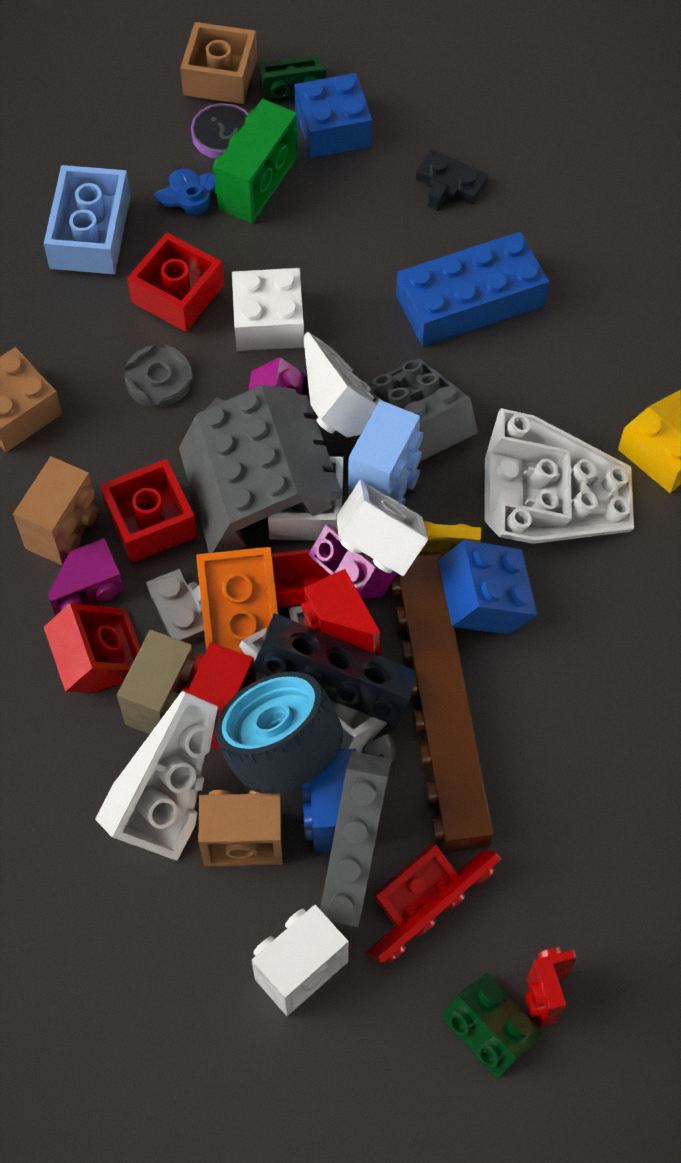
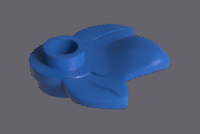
M177 169L170 174L169 182L171 186L154 193L156 200L166 207L181 206L187 214L197 215L209 208L210 193L215 190L216 186L215 175L210 172L198 177L191 169Z

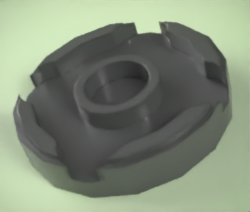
M151 345L136 351L127 361L124 374L126 390L132 399L143 406L152 408L170 407L181 401L190 392L193 383L191 363L183 352L165 345L166 348H157V345Z

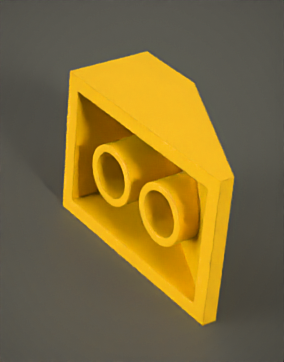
M681 389L650 405L625 426L618 450L670 494L681 485Z

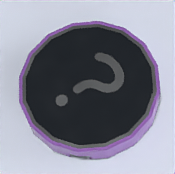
M226 103L210 105L200 110L193 118L191 125L194 146L200 153L210 158L216 159L219 154L223 155L229 146L232 135L235 132H239L245 124L248 113L236 105Z

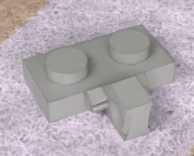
M180 569L146 582L149 594L169 637L185 643L205 637L199 585L197 586L196 582L187 585Z

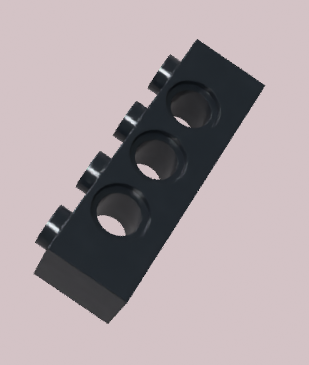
M276 613L271 618L252 667L268 675L290 671L308 674L317 680L330 700L394 726L397 725L410 700L416 670Z

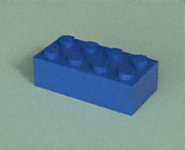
M520 231L398 271L396 297L421 346L425 347L544 307L549 280Z

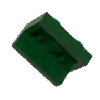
M320 55L258 63L259 77L265 100L295 96V84L326 78V69L321 64Z
M487 972L461 991L441 1015L451 1030L496 1078L501 1077L519 1057L534 1046L544 1035L538 1026Z

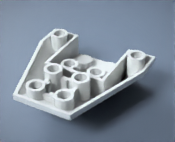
M501 408L498 412L485 456V522L498 537L531 544L631 532L634 529L631 466L534 415Z

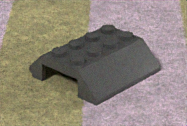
M260 385L196 414L179 446V451L209 553L234 551L245 547L242 528L300 502H304L311 515L315 516L333 508L331 500L339 499L342 496L336 474L332 473L333 466L326 446L323 445L324 440L316 419H313L314 412L308 395H299L295 389Z

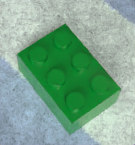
M265 99L260 101L255 110L251 109L249 111L245 124L239 132H235L232 135L228 148L223 155L219 154L213 164L218 210L253 224L298 158L297 112Z

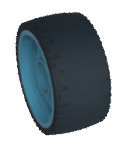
M293 671L272 674L246 686L224 706L215 726V736L219 748L236 777L250 790L265 794L293 790L313 780L336 758L343 742V729L339 716L325 690L312 676Z

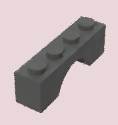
M355 751L351 753L346 769L320 908L331 922L359 927L392 759Z

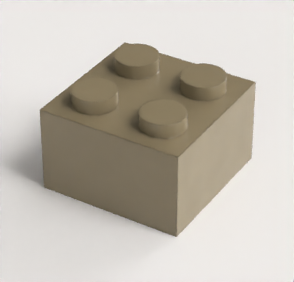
M151 629L149 630L116 695L125 725L151 734L180 695L182 689L185 686L190 687L194 679L192 670L195 663L191 644Z

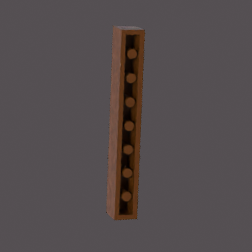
M440 554L417 556L404 576L397 573L390 587L392 596L399 595L400 606L395 607L398 629L404 628L406 639L401 640L403 661L410 662L411 669L416 670L411 696H416L418 708L413 709V720L416 732L422 731L424 744H419L420 761L422 767H429L431 780L425 781L428 804L435 803L437 817L432 818L433 836L435 841H442L443 853L490 847L493 831L455 630L451 625L438 566V560L441 556Z

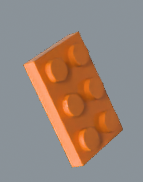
M271 547L196 554L206 650L211 642L244 654L239 647L241 641L264 628H268L273 614H278Z

